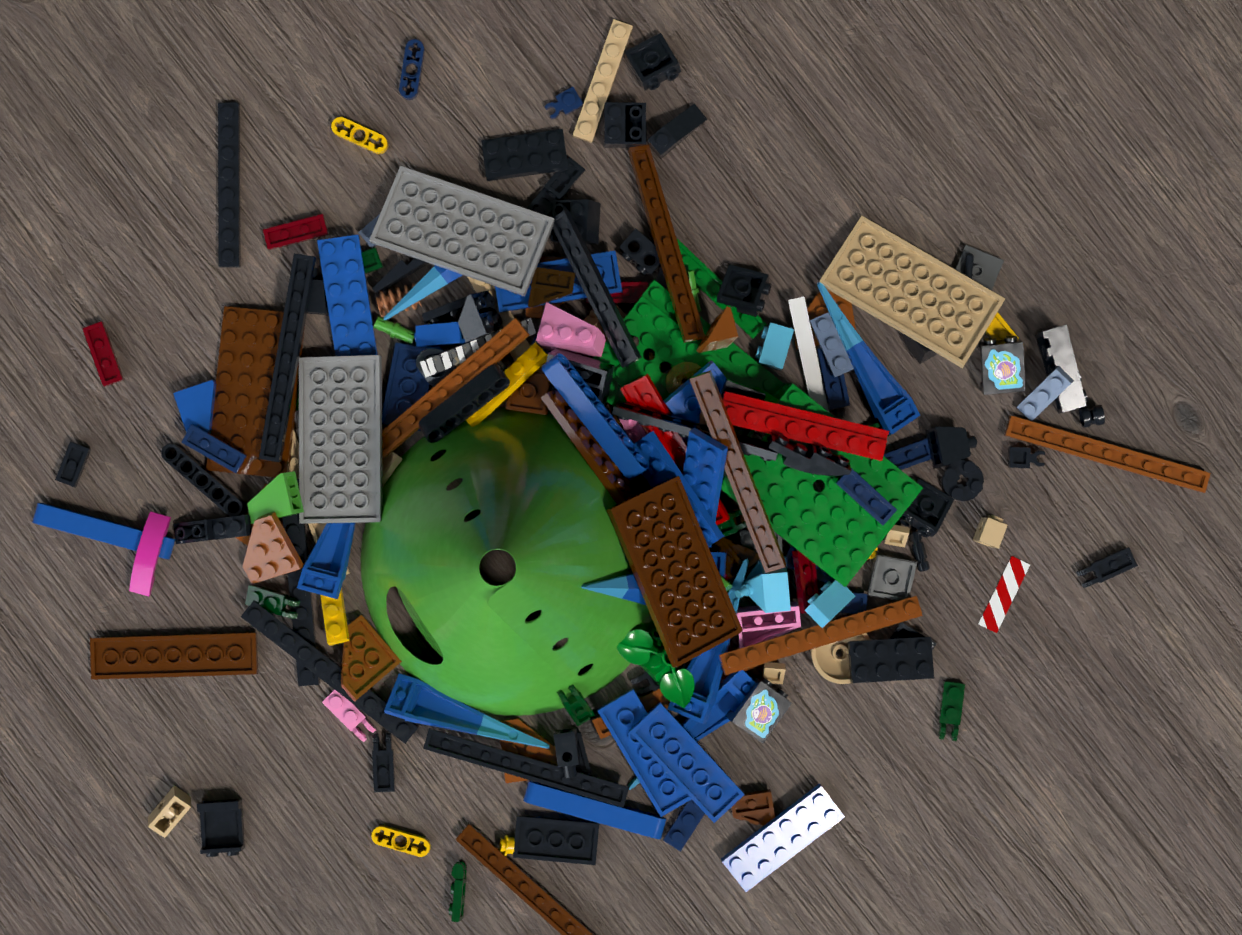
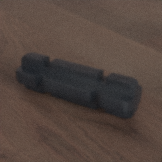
M918 531L909 534L911 542H913L912 548L915 559L918 561V570L920 572L930 569L929 562L926 561L927 555L924 543L921 542L922 536Z

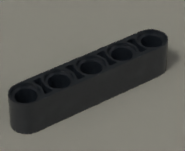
M493 364L487 367L419 421V427L428 442L435 443L441 440L509 386L510 380L500 365Z
M167 444L162 448V458L227 515L241 516L246 511L245 502L210 471L206 470L201 463L181 446ZM171 448H175L177 451L174 459H171L168 455ZM190 461L193 467L187 473L184 470V464ZM205 474L208 477V483L202 486L199 479ZM218 488L224 491V496L220 500L215 497V491ZM235 501L240 506L237 513L232 512L230 508L231 504Z

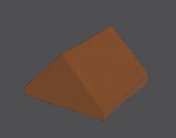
M727 306L716 316L698 346L697 352L702 353L726 348L739 337L730 307Z

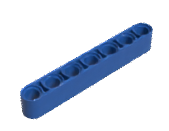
M557 353L542 366L544 374L627 479L634 480L649 468V464L645 457L563 354Z
M39 502L37 503L32 523L134 551H137L143 533L141 529ZM164 537L159 554L160 558L170 559L175 543L174 538Z
M531 780L528 781L523 799L524 802L654 839L662 838L666 818L627 806L623 808Z

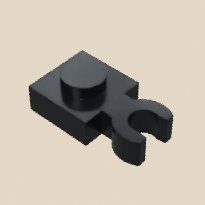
M1009 447L1008 468L1030 469V463L1038 467L1044 466L1045 463L1037 461V456L1045 455V452L1036 451L1031 454V448Z

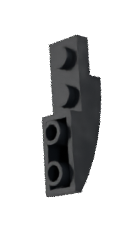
M772 432L767 439L768 448L782 454L783 464L793 469L825 476L849 475L852 471L850 462L846 457L842 455L836 456L824 446L818 447L813 444L808 451L804 445L800 443L794 444L784 435H776Z
M250 515L174 524L176 544L250 536L252 532Z

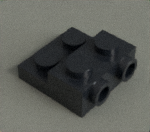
M661 33L625 51V55L645 91L657 89L660 83L667 79L669 81L675 80L681 72L679 62Z
M729 264L717 295V303L736 307L739 313L757 317L758 311L763 312L764 295H769L772 284L769 283V274Z
M919 478L916 482L923 489L900 517V523L907 527L912 525L917 528L918 533L923 537H933L940 529L955 499Z

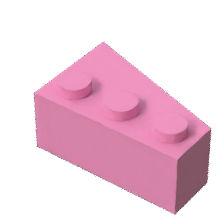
M546 303L536 341L543 349L549 351L559 348L576 354L601 357L606 337L599 328Z
M797 601L790 602L791 611L765 613L759 606L738 608L736 615L743 629V632L738 634L739 649L779 637L801 627Z

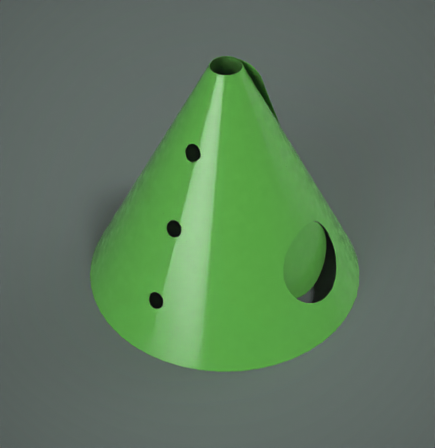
M506 407L496 408L480 424L471 427L465 420L438 442L430 443L424 436L401 457L402 461L382 487L383 507L381 522L365 523L360 559L363 591L371 619L379 636L402 661L400 665L413 678L423 681L437 691L479 712L506 716L536 715L564 708L557 692L562 690L568 698L572 695L569 686L574 685L578 692H581L583 697L586 698L597 693L618 677L630 665V662L624 659L617 650L618 644L625 638L628 632L636 629L649 632L655 627L647 605L581 587L583 584L603 581L633 572L607 512V509L617 505L553 414H550V411H548L547 415L507 410ZM443 449L446 450L441 458L431 461V457L436 452ZM458 478L463 479L459 486L447 491V486L452 481ZM477 509L481 510V513L476 518L464 522V518L469 512ZM489 551H506L515 560V576L503 585H490L480 575V561ZM391 587H397L402 602L415 625L433 649L443 657L441 664H429L418 659L397 638L391 627L386 608L387 593ZM542 610L537 619L530 622L525 621L531 613ZM568 638L564 646L559 649H552L555 643L561 639ZM593 664L588 672L578 675V672L584 666Z

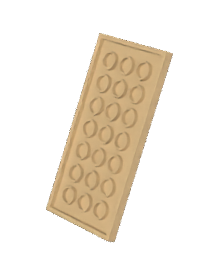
M863 216L860 217L819 281L826 289L961 368L968 361L1005 301V298Z

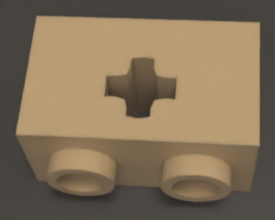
M994 515L981 517L973 541L991 548H999L1008 525L1002 523L1004 519Z
M173 786L148 816V827L165 838L191 808V796Z

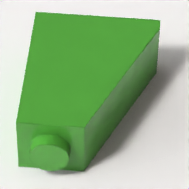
M295 471L279 474L247 503L251 524H254L258 517L275 512L278 518L304 512Z

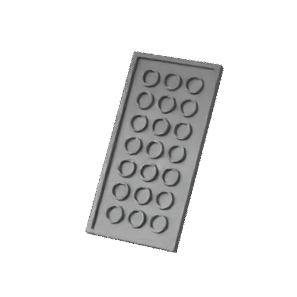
M400 166L370 237V242L525 296L555 219Z
M382 356L299 358V492L304 512L299 513V524L381 522L383 498Z

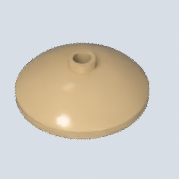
M867 633L811 649V658L815 669L823 678L832 683H851L848 642L870 640ZM838 649L842 651L841 657L836 655Z

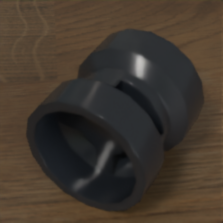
M1094 405L1093 408H1079V418L1083 428L1090 427L1092 424L1097 426L1105 424L1102 405Z

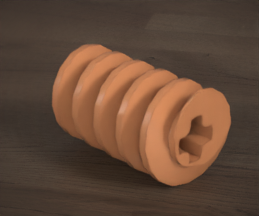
M404 285L403 292H401L399 287H396L395 294H393L391 289H388L386 296L383 291H380L379 297L377 298L376 296V301L381 317H385V311L389 313L410 291L407 285ZM421 300L411 305L414 310L417 309L418 303L422 307Z

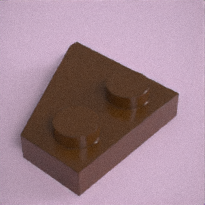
M770 789L744 793L745 795L731 807L733 818L742 821L747 820L755 825L760 824L764 826L775 818Z

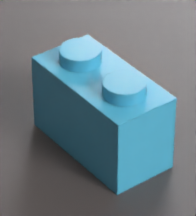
M771 322L768 327L764 326L761 335L764 343L762 347L758 346L755 358L759 359L758 363L782 370L794 329Z
M836 580L833 583L828 581L821 588L823 593L820 596L816 593L807 601L810 605L805 611L821 628L831 621L855 597L847 587L842 586Z

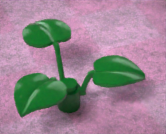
M641 629L628 632L617 646L621 656L635 665L646 664L650 659V653L660 656L667 666H671L672 673L665 674L661 679V693L669 701L685 708L694 692V678L691 672L685 668L676 671L675 667H672L665 649L662 652L651 649L653 640L648 632Z

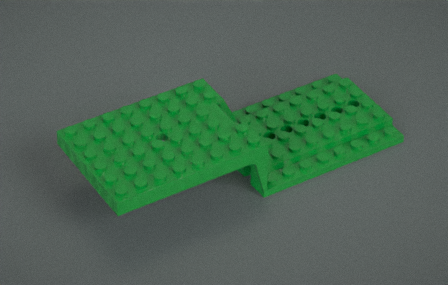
M655 280L652 281L623 319L630 335L636 336L638 339L636 347L642 358L628 367L622 368L608 339L605 342L602 356H593L592 358L615 365L607 400L613 407L618 400L627 402L620 388L647 373L664 401L680 387L675 382L678 375L683 374L688 380L709 361H713L727 379L765 393L764 401L835 418L796 385L781 382L733 342L726 348L702 353L696 350L703 339L683 343L669 291ZM700 317L704 334L706 335L711 325ZM647 348L654 351V358L650 361L645 360L643 357V352ZM664 361L668 362L671 366L670 371L666 374L659 370V365ZM732 425L735 433L751 437L755 430H745ZM766 433L761 441L768 442L767 439L770 434ZM789 439V441L794 444L800 443L804 445L808 449V451L813 445ZM829 449L836 456L842 455L846 457L850 462L851 468L897 509L882 526L835 483L841 476L816 475L793 469L783 464L782 454L780 453L776 461H765L760 456L753 454L744 455L773 531L844 587L849 584L923 489L922 486L884 456L883 460L879 461ZM724 469L721 490L737 502ZM818 479L824 483V488L819 492L813 488V483Z

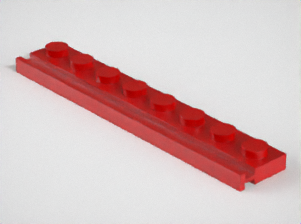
M648 373L620 388L628 403L671 415ZM641 425L646 435L654 431L683 474L687 449L685 437L673 431H661L658 427L652 425ZM720 499L716 525L730 518Z
M724 391L723 403L734 426L771 434V432L776 435L782 434L788 439L824 446L829 449L879 461L883 460L889 434L887 430Z

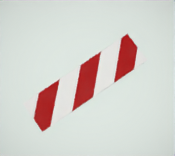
M1011 556L978 623L979 625L995 633L998 632L1030 564Z

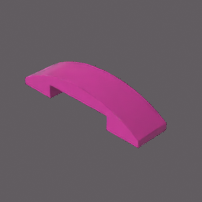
M150 511L137 549L129 591L148 597L151 595L155 580L154 573L163 539L167 535L171 520L170 516Z

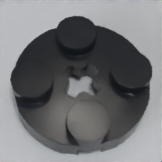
M959 460L949 464L941 479L944 492L958 501L974 499L982 491L984 483L981 469L974 462ZM960 475L968 478L964 487L962 484L957 483Z

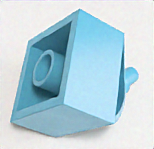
M760 560L747 576L744 585L735 591L736 597L749 596L765 613L791 611L787 564L785 568L765 573Z

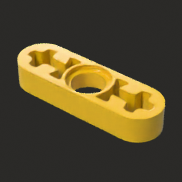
M344 117L335 118L331 124L332 131L336 136L375 154H383L388 149V141L383 135ZM344 122V126L351 130L350 137H347L349 133L345 130L338 132L336 125H341ZM358 130H362L366 134L365 139L362 141H356L354 138V134ZM370 134L373 135L371 139L376 142H378L379 139H381V142L384 146L375 149L376 146L371 142H369V145L367 146L366 144L370 139Z
M385 825L377 826L371 835L373 842L377 845L418 857L427 855L431 849V843L426 837ZM383 830L384 835L391 836V832L395 834L390 844L388 843L389 838L379 840V836L376 833ZM399 835H403L407 839V844L403 847L398 846L395 842L396 837ZM411 838L415 839L413 841L414 844H419L421 841L424 842V846L427 847V849H423L422 852H419L418 847L413 845L411 847V850L408 849L411 843Z

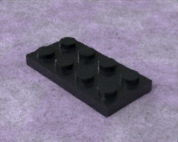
M563 129L481 140L487 181L569 170Z
M931 637L848 642L851 683L934 679Z
M517 815L513 858L596 865L599 823Z

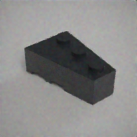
M559 348L548 353L547 361L557 353L563 354L604 406L607 404L615 365Z

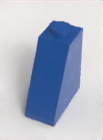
M458 322L415 326L414 338L417 347H449L469 343L465 342Z
M215 380L173 393L186 433L191 424H194L211 434L216 392Z

